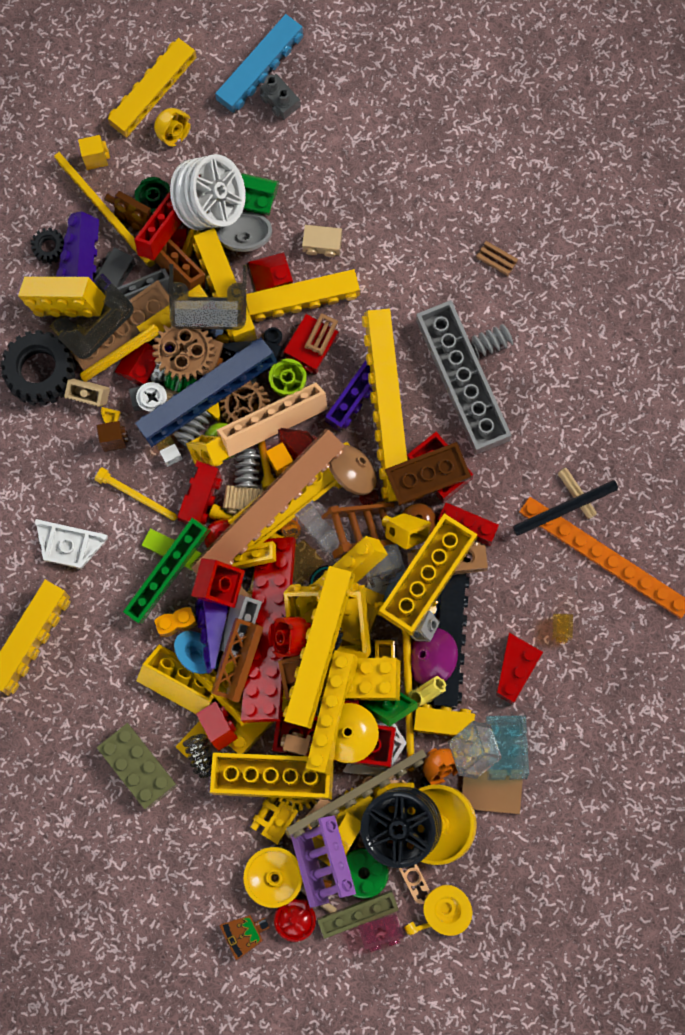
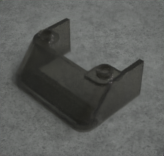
M170 264L169 314L171 325L176 329L238 330L243 328L246 324L247 265H243V283L230 285L227 290V297H189L188 287L184 283L174 282V265Z

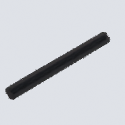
M612 480L514 525L513 531L516 536H519L617 491L618 485L615 480Z

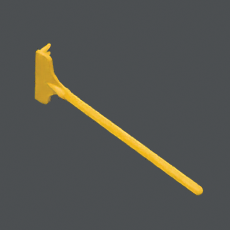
M435 601L429 610L433 614L436 613L438 601ZM374 602V611L378 616H380L379 610L384 602ZM402 630L405 695L408 696L412 690L411 636ZM413 712L405 716L407 758L414 754Z

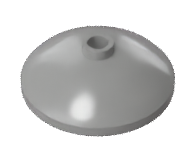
M242 212L236 222L229 226L216 228V233L222 246L232 251L249 252L261 248L270 240L272 226L268 219L262 215Z

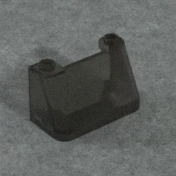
M103 273L94 282L105 295L104 306L100 316H92L91 318L80 316L74 323L67 317H59L49 326L56 337L80 359L90 357L134 311L130 300Z

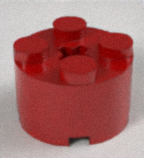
M299 616L276 618L275 623H271L268 632L269 645H273L275 650L272 652L279 658L299 656L302 648L306 647V633L308 628H311V623L306 622L304 618Z

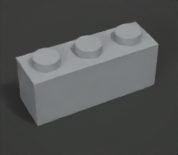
M238 595L235 608H230L219 650L225 651L235 618L252 623L256 622L262 604L261 601ZM239 625L237 631L239 636L246 633L247 625ZM239 643L232 646L231 651L233 655L240 651Z

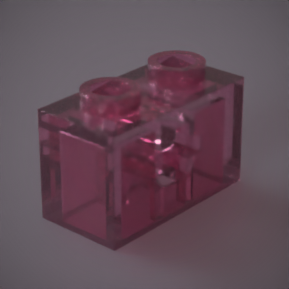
M396 914L358 926L364 948L369 949L370 952L382 949L381 945L388 943L389 946L401 943L400 939L403 938ZM379 928H382L383 931L387 930L383 940L375 935L378 933Z

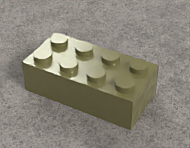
M128 723L96 747L145 810H149L178 786Z

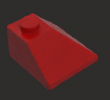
M284 252L248 262L256 292L293 283Z

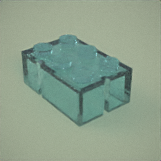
M526 715L486 716L487 780H505L506 776H509V780L528 778L529 762Z

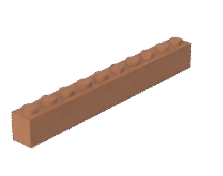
M326 428L190 565L191 569L197 574L201 558L218 560L232 565L234 563L233 558L237 554L242 555L248 549L247 544L251 540L256 541L262 534L260 531L265 526L267 528L270 527L276 520L274 517L278 513H284L292 499L296 500L303 493L301 490L306 485L310 486L317 479L315 476L320 471L323 473L330 466L329 462L333 458L337 459L344 452L343 448L345 445Z

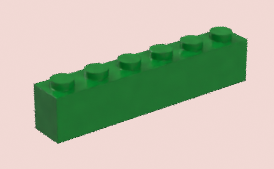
M191 518L123 612L137 623H143L211 530L197 519Z

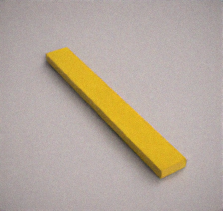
M60 152L55 154L54 158L137 254L135 238ZM139 256L148 267H152L155 264L153 260Z

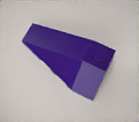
M198 599L195 603L197 626L202 628L200 641L205 644L203 657L206 672L210 674L216 666L227 612L230 607Z

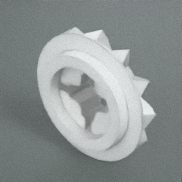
M157 364L151 377L152 382L161 383L164 380L165 369L159 370L161 364Z
M148 382L139 388L136 399L138 405L143 410L152 412L157 406L166 402L167 394L162 385ZM156 393L155 398L157 401L151 400L148 403L149 398L147 394L153 395Z

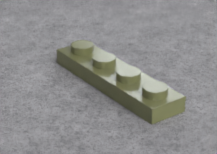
M392 890L319 917L317 921L325 939L399 911Z

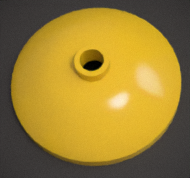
M344 703L337 731L334 760L342 763L359 762L368 757L375 749L379 737L378 725L374 716L363 706ZM348 728L352 730L350 736L344 734V731Z
M268 847L258 851L249 859L244 870V886L252 900L264 907L278 908L285 906L297 897L302 888L303 880L297 858L283 848ZM274 874H277L279 877L278 881L276 882L272 881V876Z

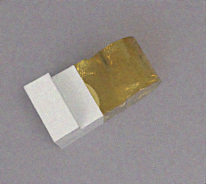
M170 435L157 444L167 467L182 460V456Z

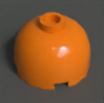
M434 748L427 753L423 764V773L431 785H439L444 783L445 780L443 778L451 773L453 776L461 770L463 763L454 751L448 748H440L438 750Z

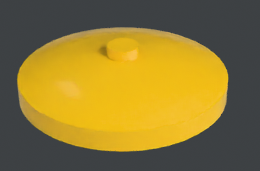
M428 785L418 789L434 801L442 819V832L439 842L434 850L421 862L431 865H444L458 860L469 850L476 834L477 822L471 803L460 791L450 786ZM419 825L418 831L424 832V827ZM407 843L408 849H413L414 845Z

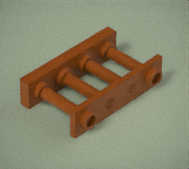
M381 501L372 505L340 508L339 506L329 507L328 511L321 517L322 519H332L340 543L339 547L332 552L334 559H341L363 539L356 516L363 515L370 537L379 539L387 553L401 550V546L389 539L381 540L378 537L372 518L373 514H379L382 521L385 516H388L387 511L395 506L394 502L386 503ZM348 517L355 543L350 544V542H347L340 518Z

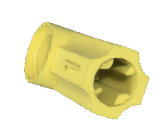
M436 676L419 688L411 690L408 697L415 700L418 707L430 703L434 698L446 691V683L444 679Z

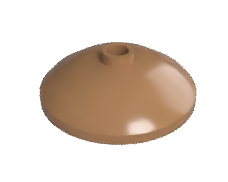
M345 445L343 448L344 452L337 459L333 458L329 462L330 471L336 481L347 491L356 495H367L376 486L377 479L374 466L369 458L359 449Z

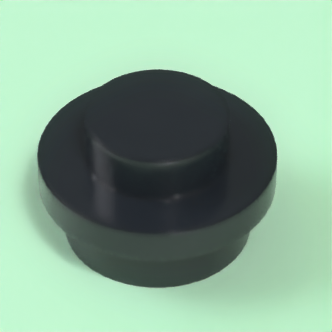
M276 327L268 328L264 332V340L278 345L282 341V332Z

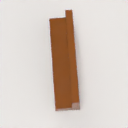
M235 618L211 690L212 694L239 703L264 627ZM240 624L248 626L246 633L242 636H239L237 632ZM239 643L240 651L233 655L231 651L232 646ZM232 661L234 669L227 674L225 671L226 664ZM225 680L228 683L226 693L218 691L220 683Z

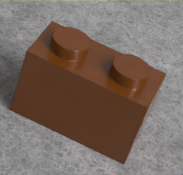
M120 421L96 425L99 443L104 452L127 448L126 442H129L128 432L125 426L121 425Z

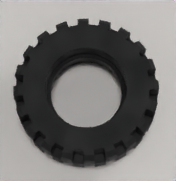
M36 330L35 334L28 331L25 332L26 336L21 337L18 335L15 337L17 341L14 343L10 342L7 345L9 350H4L2 355L4 360L1 361L0 366L5 384L11 393L24 403L27 401L30 405L36 406V403H39L41 406H45L48 401L51 403L57 402L55 398L58 396L63 398L65 395L64 391L66 390L68 379H74L76 376L74 373L76 364L66 343H63L60 337H54L53 333L48 331L43 334L42 330ZM39 353L51 355L56 365L54 372L48 379L39 383H31L23 378L21 373L22 367L29 357Z

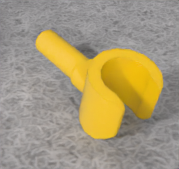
M411 922L404 929L408 935H413L431 926L425 923L416 927L414 922Z

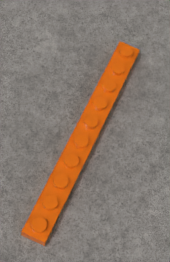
M529 497L519 511V514L529 519L549 510V508ZM561 516L539 526L678 618L682 619L684 616V596Z

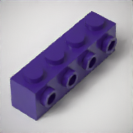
M366 360L325 416V422L339 432L343 428H348L352 422L350 417L353 413L357 414L363 406L361 404L364 398L368 399L370 393L373 392L372 384H369L368 380L370 365H367Z

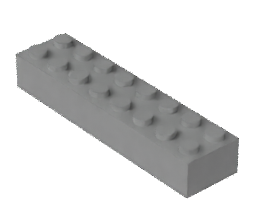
M452 300L416 314V322L474 454H480L509 442L512 435Z

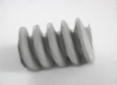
M501 324L499 329L493 327V333L490 330H486V336L482 332L479 333V339L476 335H473L471 345L477 359H479V353L486 356V350H489L493 354V347L500 351L501 344L507 348V342L509 341L513 346V340L509 330L504 324Z
M205 411L178 429L180 432L174 433L177 441L187 447L186 443L195 439L194 436L201 435L198 432L199 429L205 430L202 423L209 424L206 417L212 418L211 414Z
M247 448L238 453L239 456L236 457V461L239 463L235 465L236 469H238L235 471V476L237 477L234 479V483L237 484L235 486L258 487L253 484V481H258V478L254 477L253 474L259 473V470L254 469V467L260 466V463L255 462V459H260V455L255 454L256 450Z

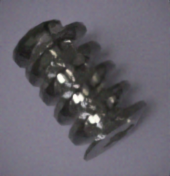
M205 734L191 736L183 742V746L187 747L185 752L189 754L188 760L192 761L190 766L195 767L193 773L199 774L200 778L210 777L212 770L213 753Z

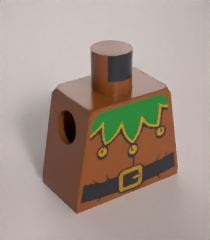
M251 915L219 925L236 960L263 942L260 933L270 928L265 917L254 922Z

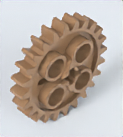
M178 320V325L176 326L171 322L170 329L164 326L165 333L159 331L158 333L161 338H155L157 344L153 345V349L156 350V352H153V357H159L155 360V364H161L159 370L165 369V376L171 373L172 380L178 376L180 382L183 377H186L187 382L190 376L197 379V373L203 376L202 369L209 370L207 363L212 364L213 360L210 357L215 356V353L210 351L214 349V344H209L212 342V337H207L209 334L208 330L202 332V325L196 328V322L194 321L192 325H189L188 320H186L185 325H182L180 320ZM185 334L190 336V339L187 341L180 339ZM168 346L175 347L173 352L165 351ZM181 348H183L184 350L187 349V353H185V352H183V351L180 352V349H181ZM200 349L202 353L196 356L192 354V351ZM180 360H184L187 362V365L179 367L177 363Z

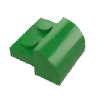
M242 173L241 176L244 181L246 194L243 210L270 215L279 181Z

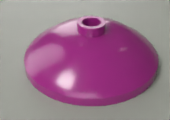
M437 628L431 642L412 640L411 667L412 677L415 681L423 685L436 676L446 681L452 675L457 664L458 649L454 638L447 631Z

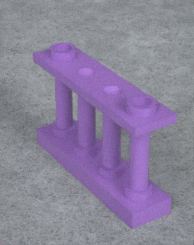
M335 815L319 818L320 826L313 829H305V834L296 839L294 836L291 837L310 908L328 904V896L338 893L339 898L356 894ZM322 834L325 846L315 849L312 837ZM327 854L330 866L320 869L317 857ZM333 873L336 885L325 888L323 876Z

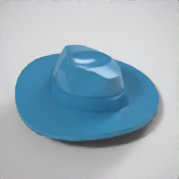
M195 631L180 633L174 642L175 654L180 663L191 672L198 674L207 673L203 657L205 644L200 641L201 634ZM218 652V657H217V661H216V666H215V668L219 665V660H220V654H219V652Z

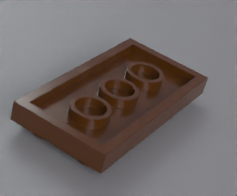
M457 442L385 469L399 506L471 479L470 472Z

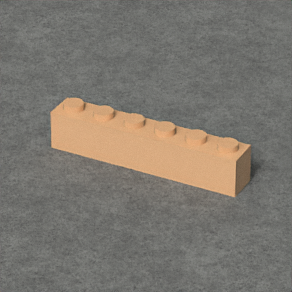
M313 383L292 395H288L217 429V435L221 436L227 454L231 457L328 410L326 393L317 383Z

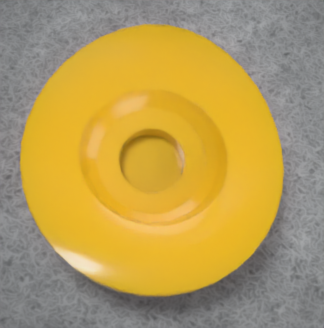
M452 885L438 886L427 895L424 901L423 913L425 919L438 933L454 936L465 931L470 925L472 906L468 897L459 888Z

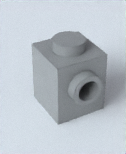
M428 611L412 635L415 641L431 642L440 623L431 611Z

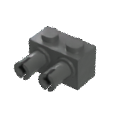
M277 74L266 77V82L260 86V98L265 104L269 103L272 106L271 109L277 117L281 116L285 120L301 107L300 99Z

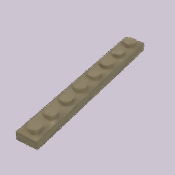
M423 749L289 826L285 830L286 835L289 839L293 836L295 839L305 834L304 830L310 826L312 829L319 826V818L336 816L340 813L339 810L346 807L348 809L355 805L358 798L363 797L365 799L374 793L373 790L377 787L382 789L391 783L389 780L405 776L408 769L412 767L414 769L419 768L424 764L423 761L427 755Z

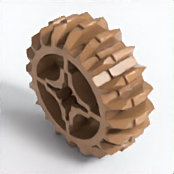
M250 380L246 385L244 384L225 397L226 399H222L220 403L223 406L220 407V411L224 412L222 417L226 419V423L230 424L240 419L238 418L239 416L242 417L245 414L255 412L253 406L258 398L259 407L257 410L270 404V399H267L269 394L264 392V387H259L257 382L252 384ZM245 392H251V393H252V394L249 393L247 396H240V395H239V394L245 393ZM235 399L237 401V404L234 408V411L232 412L231 406L233 400ZM240 401H242L245 404H248L250 410L247 407L245 408L244 406H242V403Z

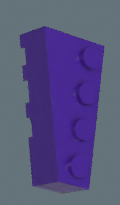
M82 211L70 214L56 277H89L94 283L96 282L93 280V274L96 273V266L93 264L94 257L97 256L95 243L98 241V218Z

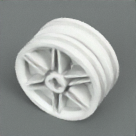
M214 154L189 159L182 162L174 171L170 184L171 202L178 218L187 227L194 230H207L229 226L236 222L243 212L246 195L244 181L236 165L227 157Z

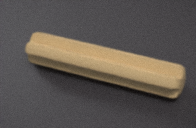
M567 468L562 469L558 473L573 498L584 494ZM591 503L580 507L587 519H591L597 514Z

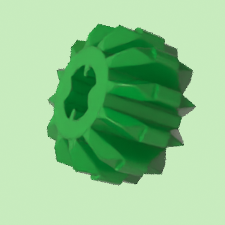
M171 373L164 377V385L177 393L186 389L189 384L196 382L193 376H190L188 382L186 377H183L181 382L178 376L172 380Z

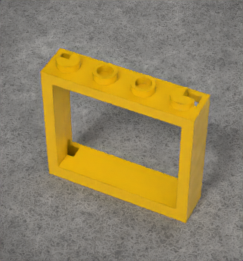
M353 583L350 595H357L362 645H340L336 651L354 654L358 658H368L371 654L365 585ZM300 584L290 585L284 592L286 617H297L295 596H317L323 586H320V584H310L309 586H301Z

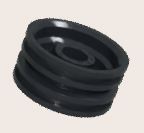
M396 787L384 792L368 805L361 820V837L365 848L378 862L393 868H406L422 861L434 850L442 832V819L438 807L427 794L412 787ZM389 806L395 807L394 813L389 812ZM409 807L415 809L414 814L408 812ZM379 822L385 826L384 829L378 828ZM401 825L403 827V831L398 832V827L396 826ZM419 825L424 827V832L418 831ZM389 840L393 841L392 848L387 846ZM408 842L414 845L413 849H408Z

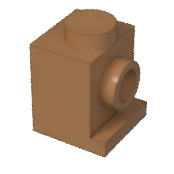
M292 732V735L283 734L281 746H284V752L308 757L312 737L307 735L305 739L303 734Z

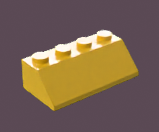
M159 644L142 664L137 682L194 714L216 701V698L193 675L194 672L186 669L180 663L176 654Z

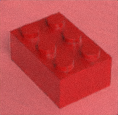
M436 431L407 454V461L448 444ZM469 470L471 479L437 491L435 494L444 503L473 479V473Z

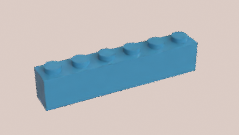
M285 14L215 93L216 100L232 113L240 110L245 104L246 98L248 96L251 97L256 92V87L266 81L269 72L272 69L275 70L279 66L280 60L290 54L291 47L302 40L303 26Z

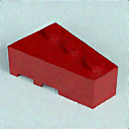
M197 460L195 466L198 468L194 478L191 477L189 483L191 485L187 495L185 494L177 518L180 522L188 524L191 518H194L205 525L209 516L206 513L209 507H213L216 499L214 497L215 491L221 488L223 479H221L218 468Z
M510 632L507 638L496 696L513 705L543 651Z

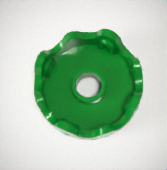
M366 848L356 849L346 855L356 894L352 896L369 899L378 895L388 882V866L374 859ZM367 868L370 871L369 877L361 879L358 876L359 869Z

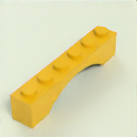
M334 651L306 764V769L328 775L331 773L339 721L358 662V657L354 654Z

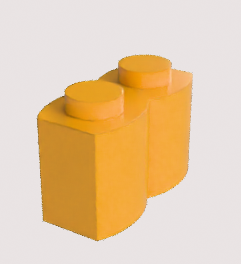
M190 607L178 609L173 614H163L154 620L158 634L161 637H170L179 630H190L197 625L193 610Z

